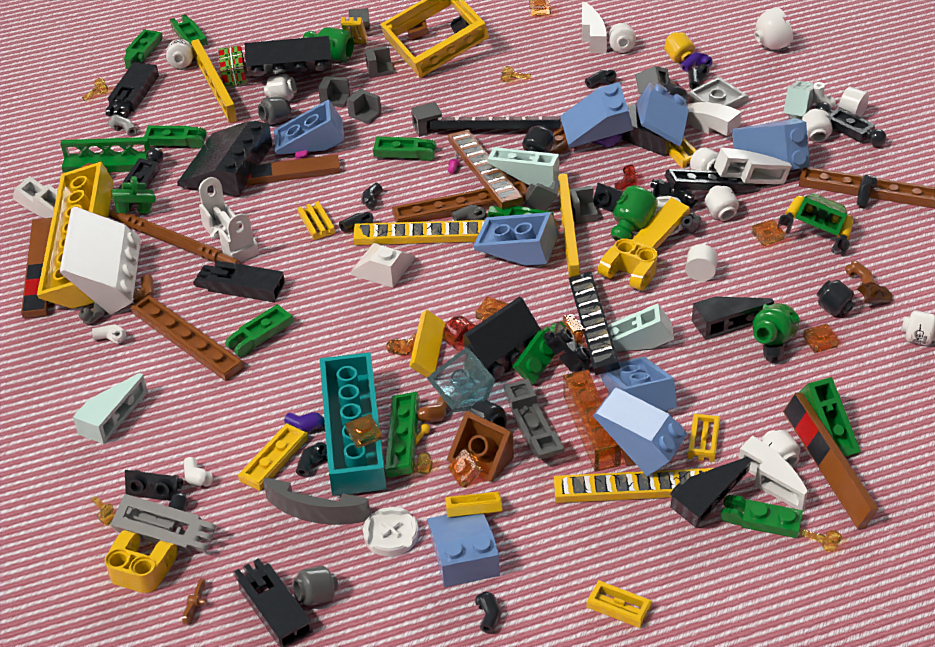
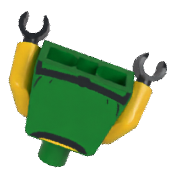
M812 193L807 196H797L785 214L779 218L777 229L780 226H786V233L791 231L793 219H798L837 235L838 238L831 248L833 253L836 248H840L842 250L841 256H844L850 246L848 240L853 226V218L847 213L844 205L818 194Z

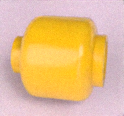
M674 32L666 38L664 50L673 62L679 63L684 62L694 53L695 45L685 33Z

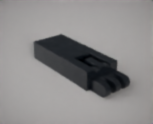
M133 62L108 96L109 106L106 108V116L119 115L128 118L130 113L137 109L158 79L157 65Z
M217 261L214 266L203 265L193 284L198 288L208 289L209 292L275 303L285 284L283 271Z
M257 558L253 561L256 570H253L249 563L243 566L246 573L245 576L239 569L233 571L238 581L240 592L279 647H287L313 632L311 620L269 563L264 565ZM259 587V590L264 592L258 595L255 588Z

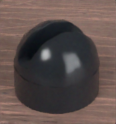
M783 344L777 347L763 345V355L767 361L772 362L773 358H776V362L782 359L784 354Z

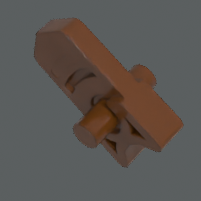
M861 283L857 288L864 296V303H890L893 300L892 293L885 286Z

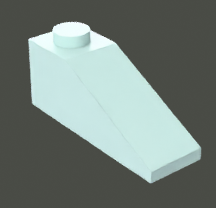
M796 81L790 85L787 90L783 113L789 114V118L801 119L809 112L813 102L814 83Z
M494 147L487 159L489 164L528 185L540 183L550 187L555 179L558 180L560 174L559 154Z
M658 303L608 325L615 351L652 349L674 340L672 322Z
M138 373L88 399L73 416L78 435L104 444L148 393L144 375Z

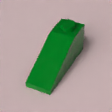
M829 377L805 385L798 393L804 394L844 457L860 453V448L833 378Z

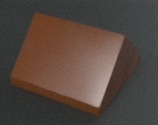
M465 411L446 460L493 482L514 458L513 432L470 411Z

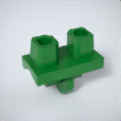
M131 176L130 183H122V189L111 190V196L117 213H128L129 203H137V211L139 213H150L152 203H156L153 189H146L145 183H137L136 176Z

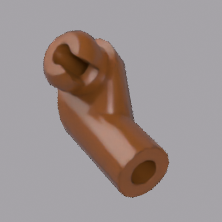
M851 261V264L846 265L845 270L849 277H854L858 274L862 283L876 285L872 272L860 262Z
M151 275L141 277L142 288H135L136 292L133 295V302L135 304L148 295H154L153 277Z

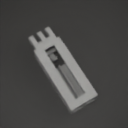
M124 494L110 524L116 532L121 533L123 530L138 533L140 539L158 544L162 540L176 544L177 550L189 554L192 549L206 553L208 546L199 541L211 542L213 536L204 532V530L215 532L217 529L215 524L203 521L198 515ZM175 523L188 526L187 531L178 527L174 533L172 529Z

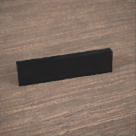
M667 169L664 175L671 188L677 190L709 191L714 186H727L733 192L754 193L757 187L755 183H744L741 178L720 177L717 171Z

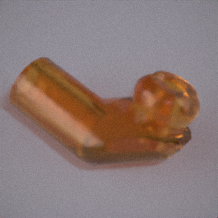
M414 333L409 339L393 338L386 343L387 351L396 355H410L413 351L417 333Z

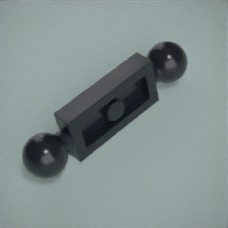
M820 102L815 107V109L824 110L830 115L833 128L854 139L863 141L865 138H868L870 144L876 147L882 146L887 140L886 133L881 129H875V124L841 107L833 111L831 105L827 102Z
M157 147L150 148L146 153V159L139 158L122 183H130L131 176H136L137 183H145L147 189L160 170L159 164L164 158L162 150ZM129 203V209L132 207L133 203Z

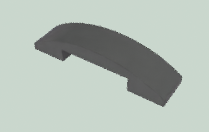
M525 379L504 385V391L516 424L535 457L541 459L563 453L564 447L555 430L551 431L537 404V395L530 381Z
M265 478L263 481L267 500L284 513L301 520L320 524L344 525L365 522L369 516L371 517L369 498L342 493L340 500L334 501L294 493L289 482Z

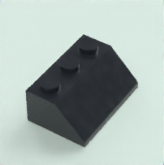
M519 296L464 334L466 371L485 385H489L494 380L499 379L504 373L513 368V365L537 332L541 331L523 298Z

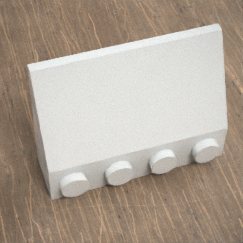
M73 207L70 213L60 273L112 315L133 302L141 238L136 232L122 223L78 207Z

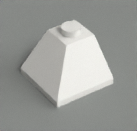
M373 243L352 269L351 275L393 288L414 261L415 255Z

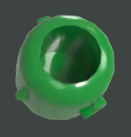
M325 27L318 34L314 31L304 33L303 38L329 36L333 62H345L352 56L354 38L347 30Z
M639 186L627 187L619 201L616 202L617 205L615 206L613 217L618 224L612 228L611 237L615 241L620 239L631 240L633 231H640L646 227L655 215L654 213L658 206V200L655 195Z
M764 304L763 310L756 314L753 320V336L755 340L760 344L770 347H777L780 344L784 345L796 335L799 329V315L787 304Z

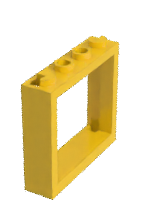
M421 0L380 24L385 39L419 78L489 38L485 22L464 0ZM450 5L469 24L466 28L416 57L397 38V36Z

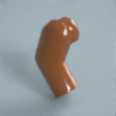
M441 395L436 405H427L420 408L417 412L418 419L422 422H439L443 420L451 403L450 398Z

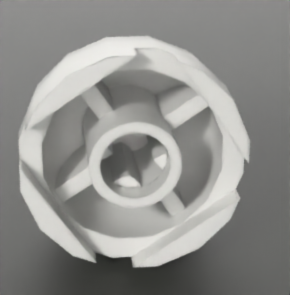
M774 7L761 14L757 19L756 31L754 32L757 42L762 43L763 46L771 50L785 48L793 42L791 25L789 22L785 23L782 17L786 15L779 7Z

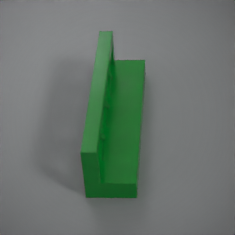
M149 138L61 140L60 145L64 156L61 168L62 172L66 173L76 170L87 163L95 164L102 162L105 168H108V173L130 172L139 158L146 159V153L151 148ZM134 145H144L145 151H137L132 147ZM91 146H97L98 148L102 149V151L100 153H94L89 148ZM120 146L124 150L122 152H116L112 150L111 147ZM68 147H76L80 152L70 154Z

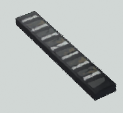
M560 116L441 117L430 120V128L530 129L539 125L546 126L549 129L561 128Z
M592 271L569 277L595 375L620 369Z

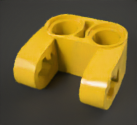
M620 239L600 260L597 270L598 274L611 279L618 270L632 274L629 282L630 287L643 291L657 273V251L652 247L630 239Z
M123 530L105 557V565L110 580L117 586L140 593L153 592L159 587L174 564L177 556L176 544L161 540L155 546L150 556L137 553L140 546V535Z

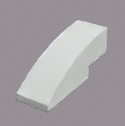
M582 2V42H590V53H606L607 34L604 22L593 7L587 2Z
M710 102L688 104L689 111L686 123L707 134L716 130L728 136L732 129L740 126L741 111Z
M721 148L714 164V168L720 177L741 178L744 183L784 185L792 167L790 163L774 157L731 148Z
M29 176L14 189L13 199L43 218L53 217L58 191L49 184L45 187Z
M751 436L740 448L739 459L749 457L752 460L749 473L756 476L755 486L791 507L804 511L808 491L800 477L776 451L764 442Z

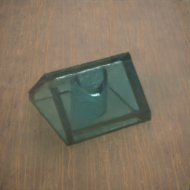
M465 347L427 377L428 381L453 412L469 411L476 402L488 400L495 382L494 377L468 347Z

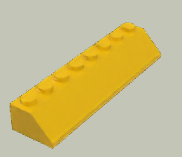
M102 162L61 174L37 292L39 299L72 309L94 303L90 297L60 273L71 209L78 207L108 218L111 190L113 189L114 181Z

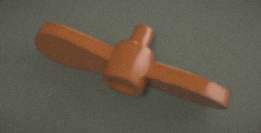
M200 578L194 595H189L187 598V607L182 615V622L184 624H191L196 607L207 604V599H201L206 579Z

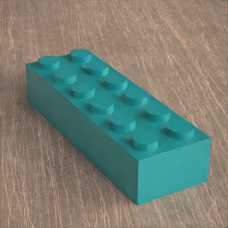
M371 352L319 358L332 496L342 495V493L352 494L386 489Z

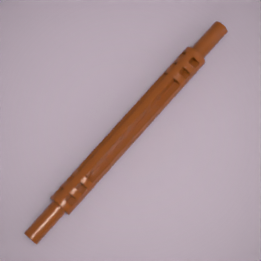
M114 209L109 211L110 218L124 223L127 227L215 263L223 261L240 264V260L223 254V251L133 214L117 213Z

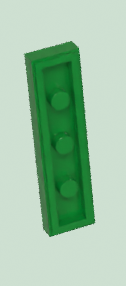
M417 392L392 396L385 463L387 477L412 474L414 472L418 424L417 412L420 400Z

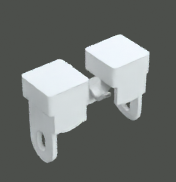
M210 177L205 179L199 186L201 199L199 208L202 224L210 234V237L212 239L220 237L222 251L226 255L240 260V262L259 255L258 245L253 238L249 217L246 214L235 215L225 204L222 185L217 178ZM212 185L214 193L208 195L207 188ZM239 223H242L241 230H239Z

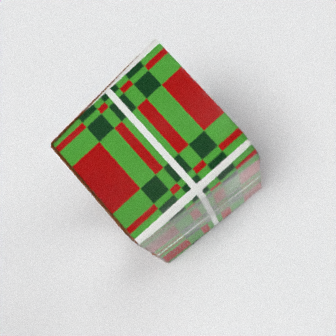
M241 45L220 48L218 50L220 73L225 88L247 84L246 67Z

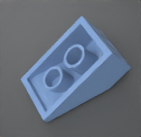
M620 82L596 89L560 116L569 148L633 130Z
M649 82L636 103L641 125L680 146L689 111L686 100L678 94L674 96L669 94L668 90L658 83L653 85Z
M329 99L274 129V144L277 155L307 150V152L327 150L340 145L345 140L342 117Z
M796 118L732 129L734 149L751 151L780 159L792 165L790 170L810 167L806 121Z
M551 212L486 217L473 247L476 251L522 265H542L548 263L559 233Z
M645 356L619 362L620 369L599 374L609 393L616 387L666 413L669 409L677 408L674 378Z
M616 387L593 414V417L646 476H649L670 462L687 436L681 424L675 421L670 414Z
M484 513L453 517L442 515L427 518L444 587L500 576L499 553Z

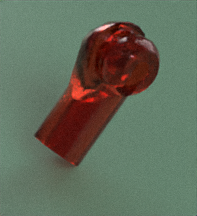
M634 165L623 167V179L614 184L616 189L624 191L627 187L637 184L638 173L635 171Z

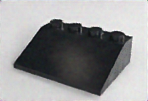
M329 36L244 43L248 75L262 76L267 73L279 75L291 71L302 73L306 70L314 69L324 71L327 68L334 67Z
M247 121L212 133L177 181V186L199 189L200 184L205 179L214 177L220 181L223 193L240 195L248 183L247 179L257 164L262 162L272 147L270 124L259 121ZM211 185L207 188V190L214 191V188Z

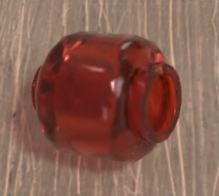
M454 316L444 326L443 339L455 350L465 352L464 334L474 328L476 324L465 316Z

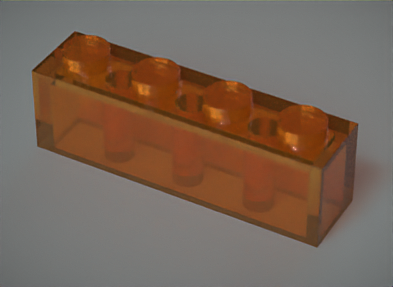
M589 370L563 375V397L594 471L597 472L621 466V447L593 417V414L602 404V400Z

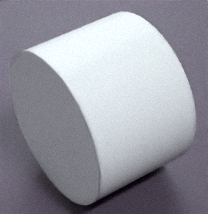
M850 86L844 91L839 107L861 117L868 105L869 93Z
M708 245L693 246L687 256L685 266L687 275L697 281H707L713 278L718 261L717 252Z

